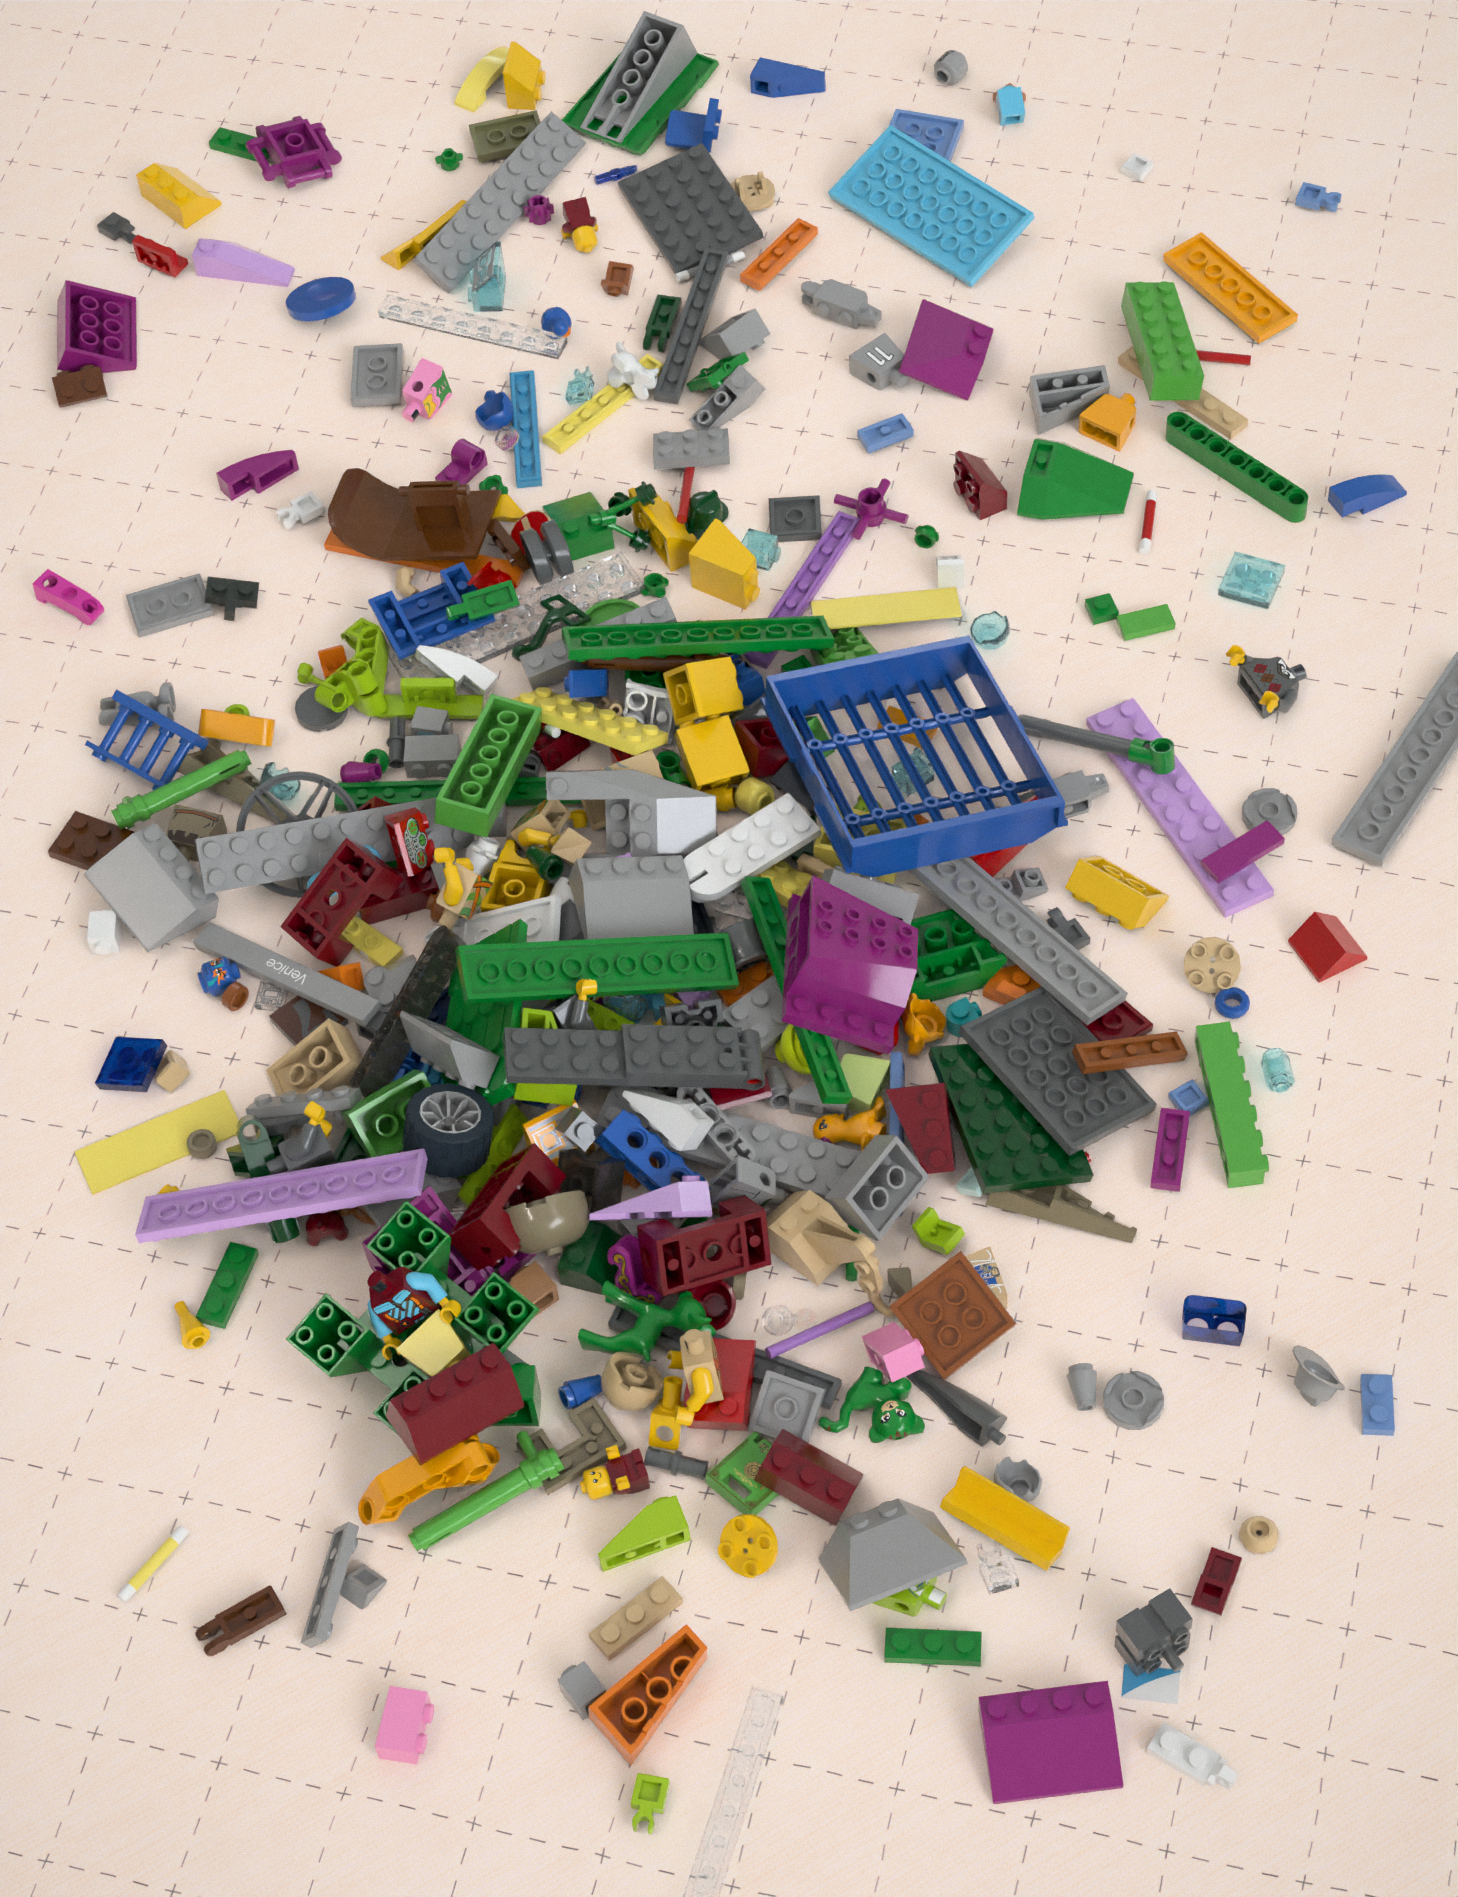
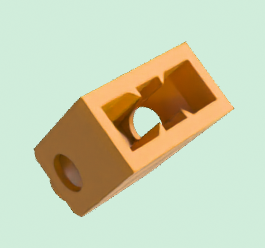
M1124 393L1120 398L1104 394L1079 415V433L1120 452L1136 423L1135 398L1129 393Z

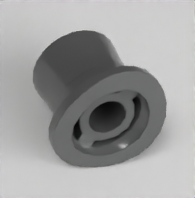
M754 918L740 921L718 932L729 934L736 972L768 959Z

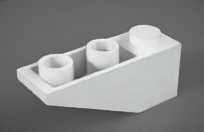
M643 1089L625 1090L622 1094L630 1102L629 1106L634 1111L641 1113L649 1121V1125L654 1130L661 1132L668 1139L670 1146L678 1151L697 1149L714 1124V1121L692 1102Z

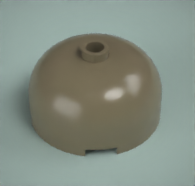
M581 1190L546 1196L544 1199L528 1204L522 1203L504 1210L510 1216L513 1228L521 1239L519 1252L526 1254L545 1252L546 1257L563 1253L562 1247L580 1239L589 1224V1207L585 1194Z

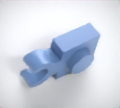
M1303 182L1297 194L1295 205L1318 211L1320 206H1323L1328 211L1336 212L1338 203L1341 202L1342 194L1338 192L1326 193L1327 187Z

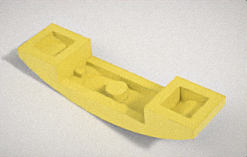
M501 46L492 50L476 64L461 86L454 101L455 106L473 113L487 99L485 91L504 70L509 51L508 47Z

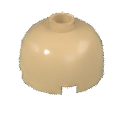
M616 1352L606 1363L601 1376L603 1393L610 1404L618 1410L640 1411L655 1401L664 1385L662 1376L651 1364L648 1368L640 1364L642 1358L627 1352Z

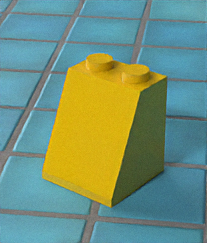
M715 518L689 552L692 588L746 610L749 604L758 598L760 593L756 557L720 520Z
M731 656L687 663L663 673L676 725L689 721L703 720L712 715L730 714L744 709L742 704L743 695L738 688L737 672L732 663Z
M720 714L706 717L705 722L695 724V721H689L679 725L680 729L676 730L674 736L687 778L691 783V788L705 791L724 785H735L747 778L750 771L728 715L723 717Z

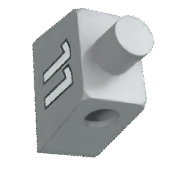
M886 333L881 334L849 355V373L876 390H883L891 384L901 389L909 380L908 376L899 373L904 354Z

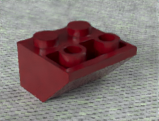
M960 450L955 452V464H953L955 481L953 486L959 496L962 495L965 499L969 511L974 512L979 520L1006 510L1007 491L985 461L980 457Z

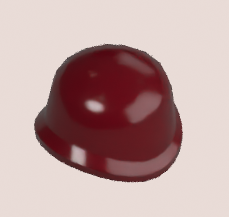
M718 1280L688 1290V1292L692 1293L693 1298L701 1303L706 1311V1317L711 1318L709 1324L714 1327L715 1331L724 1328L731 1321L736 1310V1296L733 1289L725 1281Z

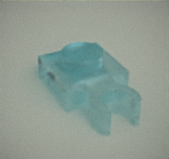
M586 366V370L582 374L576 369L574 371L575 379L568 382L565 399L569 405L591 400L595 383L592 379L593 374L588 366Z

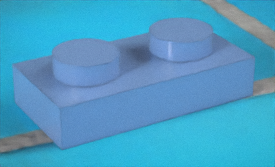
M903 413L857 430V437L868 454L914 436V429Z
M1361 1374L1362 1435L1394 1436L1392 1375Z

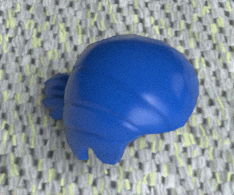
M488 390L484 395L485 403L480 405L475 411L476 420L482 428L488 431L505 429L513 418V404L504 392L496 393L494 390Z

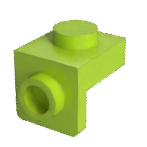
M928 1207L912 1225V1229L922 1247L948 1255L965 1236L961 1226L939 1219L935 1209Z

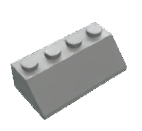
M401 1011L400 1019L412 1051L422 1056L421 1062L433 1066V1069L445 1073V1076L458 1081V1084L474 1090L477 1085L487 1089L500 1056L449 1027Z

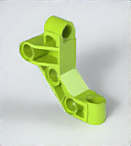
M359 618L341 633V639H345L347 644L356 651L355 655L320 683L316 688L314 697L320 705L332 711L341 712L352 704L361 713L374 717L384 713L388 707L383 694L389 646L378 625L364 618Z

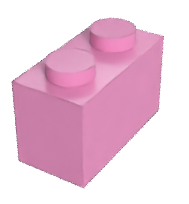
M895 1322L862 1336L870 1362L891 1382L925 1367L921 1358L924 1355V1350L920 1341L917 1338L913 1339L907 1329H902Z
M390 1686L375 1743L379 1759L417 1764L419 1753L424 1754L427 1745V1735L424 1734L426 1724H431L434 1716V1704H431L428 1692Z

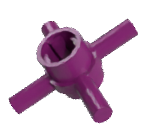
M883 478L877 488L869 487L861 490L858 494V500L840 494L835 495L834 504L855 509L857 517L860 518L851 534L854 539L860 540L867 527L880 525L884 518L902 524L908 522V514L886 507L884 495L891 484L888 479Z

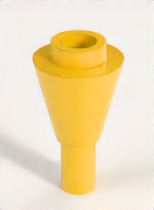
M184 1301L177 1302L174 1308L180 1318L182 1345L187 1349H198L204 1346L210 1338L209 1329L190 1313Z

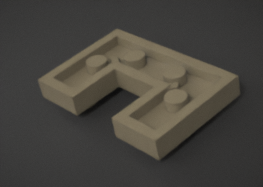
M595 1397L568 1412L570 1420L582 1437L562 1449L556 1450L542 1428L529 1435L537 1451L544 1448L548 1450L553 1447L565 1469L559 1472L560 1475L552 1480L548 1478L543 1481L544 1485L542 1487L547 1495L580 1477L585 1470L597 1467L607 1461V1447L617 1445L619 1453L627 1449L626 1442ZM517 1442V1450L525 1460L527 1457L519 1442Z

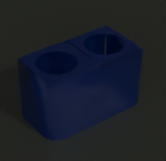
M1199 1295L1187 1296L1183 1305L1182 1339L1240 1347L1245 1331L1246 1305L1239 1300ZM1199 1318L1207 1323L1208 1328L1188 1326L1187 1323L1191 1319ZM1224 1322H1230L1237 1326L1239 1332L1218 1330L1217 1328Z

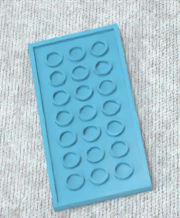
M892 125L878 137L828 191L831 199L970 287H973L1035 219L1034 213Z

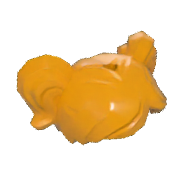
M911 993L900 1018L903 1022L904 1031L910 1038L907 1042L909 1046L907 1049L908 1053L912 1056H918L922 1053L925 1044L944 1038L945 1033L943 1029L946 1025V1018L935 1003L930 1002L929 999L920 1000L915 993Z

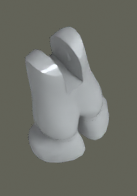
M171 682L163 683L160 686L158 696H154L149 691L128 694L131 698L174 721L173 712L176 710V702ZM112 697L102 698L100 701V709L102 710L98 717L100 725L111 726L120 710L118 709L120 703L111 699ZM136 712L132 716L129 715L124 725L137 727L140 722L138 720L140 715Z

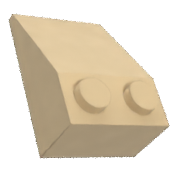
M328 1018L266 1071L278 1096L289 1091L303 1094L316 1088L330 1091L338 1086L347 1085L350 1087L370 1070L349 1029Z

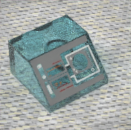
M496 241L478 256L474 262V270H470L469 279L472 287H468V302L473 303L474 312L503 311L506 272L501 241Z

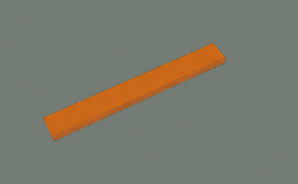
M332 529L324 543L325 550L377 560L359 553L344 544L333 533ZM478 554L477 559L383 561L438 573L441 570L464 562L472 577L491 561L493 563L491 567L495 571L499 569L510 575L517 586H519L524 572H522L517 564L512 567L508 560Z

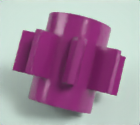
M535 195L530 200H527L528 206L524 207L525 217H529V223L533 222L535 225H544L551 221V214H554V206L549 202L548 197Z

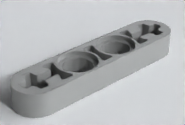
M678 1088L677 1099L694 1103L689 1098L685 1100V1095L688 1094L690 1097L695 1095L696 1105L703 1112L715 1115L714 1124L705 1138L727 1164L738 1156L737 1152L742 1157L748 1155L749 1160L756 1162L754 1148L702 1088ZM721 1133H729L733 1136V1140L729 1143H721L717 1140V1136Z

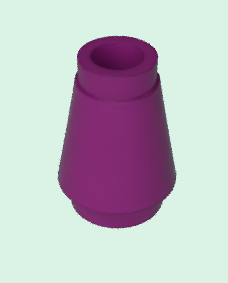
M348 761L340 769L342 783L371 782L380 779L382 776V769L378 763Z

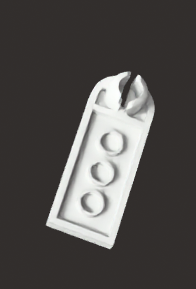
M789 793L785 794L684 858L689 877L691 900L703 903L725 896L741 886L745 876H757L821 836V829Z
M551 895L474 914L469 921L463 917L458 918L452 931L444 926H436L426 934L424 942L429 946H425L424 950L431 956V960L435 961L437 968L446 974H451L457 946L479 943L481 940L494 933L496 934L497 931L513 924V922L522 919L528 925L526 942L559 941L561 899L557 895Z

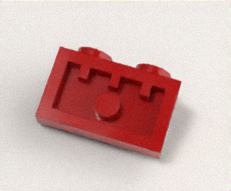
M137 235L132 240L138 262L174 278L189 264L187 258L177 255L176 251L172 248L156 243L152 239Z

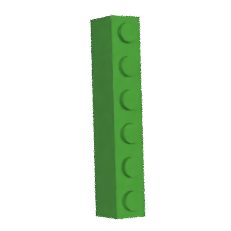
M1230 1021L1198 1025L1195 1029L1194 1042L1228 1188L1263 1184L1265 1172H1269V1162L1267 1155H1262L1260 1148L1263 1147V1137L1261 1130H1256L1254 1123L1257 1122V1112L1255 1105H1250L1249 1102L1251 1086L1249 1080L1244 1081L1243 1077L1245 1061L1243 1056H1238L1237 1049L1240 1048L1238 1033L1232 1031Z

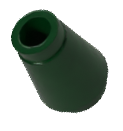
M536 845L529 847L526 851V858L542 879L555 880L562 874L564 866L559 856Z

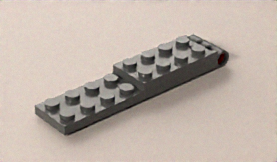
M622 1024L620 1031L504 1027L503 1031L506 1083L734 1088L751 1091L765 1086L760 1035L756 1030L748 1029L742 1031V1027Z

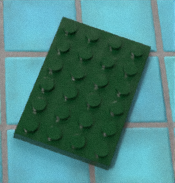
M969 1044L930 1048L928 1056L939 1083L946 1082L949 1110L982 1194L1091 1182L1094 1174L1084 1150L1082 1149L1069 1156Z

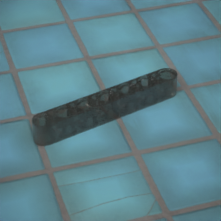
M444 925L436 929L431 935L350 1080V1087H360L364 1098L392 1083L411 1049L400 1019L401 1011L427 1019L457 966L455 949L457 946L467 945L464 940Z

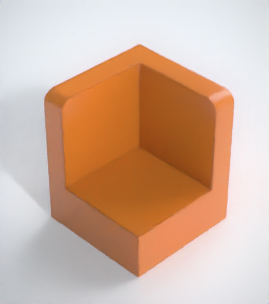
M360 962L317 971L358 991L366 989Z

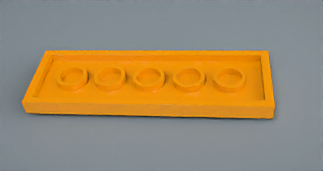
M1202 232L1164 253L1163 261L1258 344L1297 322L1298 314Z

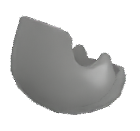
M1009 1456L1005 1457L997 1463L994 1472V1483L1028 1503L1040 1494L1042 1478L1039 1471L1030 1465L1026 1459H1023L1021 1462H1013Z

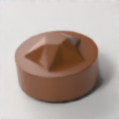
M239 982L232 983L222 995V1005L230 1011L239 1010L246 1003L249 990Z

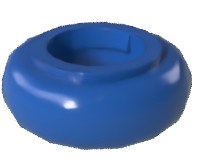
M1231 987L1230 989L1220 990L1215 997L1214 1004L1218 1013L1223 1017L1237 1019L1247 1013L1250 1007V1000L1245 991L1237 987ZM1234 999L1240 1004L1232 1007L1228 1006L1225 1001Z

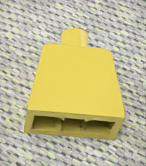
M439 1309L396 1349L409 1363L428 1377L438 1374L471 1355L452 1324H446L440 1319Z

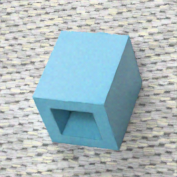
M1009 85L998 89L996 104L1000 126L1023 123L1025 108L1021 87Z

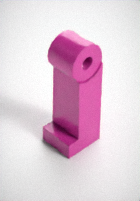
M49 569L32 583L38 601L44 604L48 601L77 617L86 625H91L104 612L103 605L95 597L91 596L90 593ZM48 580L49 584L45 587L43 584Z

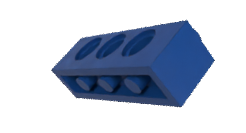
M624 1109L614 1117L594 1140L649 1192L672 1184L671 1176L676 1177L680 1182H682V1176H700V1181H706L701 1174L690 1170L684 1164L685 1162L679 1154L668 1150L657 1134L646 1130L635 1114ZM627 1137L635 1139L637 1148H632L628 1144ZM649 1157L657 1159L659 1168H655L650 1164Z

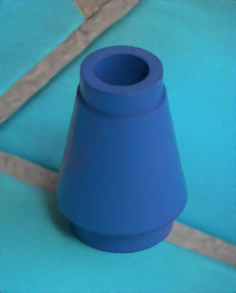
M599 1374L565 1381L563 1386L558 1388L560 1400L567 1410L575 1409L603 1392L601 1376Z

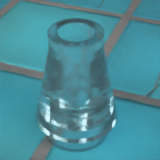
M640 994L604 996L603 1005L610 1008L630 1021H639L646 1014L647 1000L642 998Z

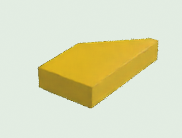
M501 494L492 519L517 522L525 513L508 494Z

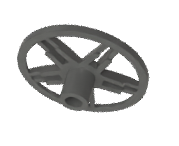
M288 772L268 779L250 794L240 811L236 832L245 831L248 814L256 801L265 810L264 812L275 825L321 818L332 792L340 797L349 812H355L358 809L349 794L331 779L311 772ZM294 780L311 781L319 784L299 815H295L269 789L278 784ZM323 786L328 788V791L313 818L307 815V812ZM263 793L288 816L285 820L281 821L260 797ZM302 877L297 878L299 889L286 888L273 882L261 884L270 891L288 897L302 898L307 891L303 887Z

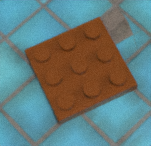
M962 1251L958 1252L889 1306L905 1329L908 1330L913 1339L917 1338L920 1341L924 1354L944 1380L1017 1325L1016 1321Z

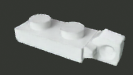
M1164 1722L1147 1747L1149 1755L1202 1786L1205 1784L1213 1786L1216 1782L1231 1791L1237 1781L1238 1773L1225 1765L1227 1760L1220 1754Z

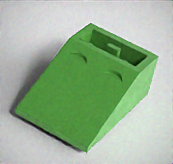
M857 627L841 628L839 632L832 633L834 637L833 648H825L822 651L809 649L817 666L878 654V651Z

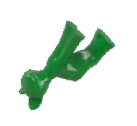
M607 1280L602 1287V1295L605 1296V1302L637 1316L634 1328L625 1330L613 1337L602 1336L582 1328L578 1333V1340L581 1348L586 1351H598L610 1355L616 1352L633 1353L643 1356L646 1362H650V1353L654 1350L665 1327L672 1326L684 1332L691 1329L707 1330L711 1332L712 1336L716 1334V1331L709 1324L711 1318L706 1317V1311L701 1303L693 1298L691 1292H681L676 1305L668 1310L635 1298Z

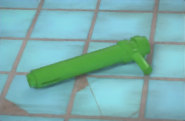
M238 749L143 796L140 794L132 798L126 796L122 799V803L117 804V808L111 810L120 830L126 827L130 829L135 826L134 823L141 820L145 822L151 819V815L247 770V766L252 763L246 751L240 752Z
M527 1431L519 1432L516 1438L527 1458L521 1461L516 1469L412 1529L413 1532L408 1536L416 1551L420 1549L425 1551L527 1490L539 1488L544 1485L543 1481L551 1478L552 1480L560 1475L559 1472L565 1469L554 1448L552 1447L548 1450L544 1448L537 1451Z

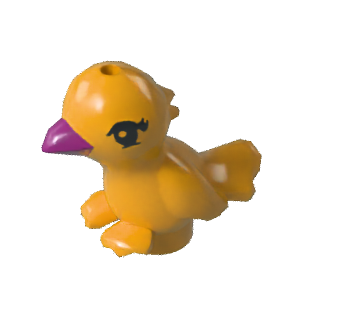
M881 1096L877 1097L872 1109L858 1113L846 1121L843 1120L844 1114L838 1116L835 1113L833 1115L821 1116L813 1125L812 1134L814 1138L832 1144L848 1141L861 1145L863 1151L875 1135L886 1134L887 1125L880 1122L887 1115L884 1100Z

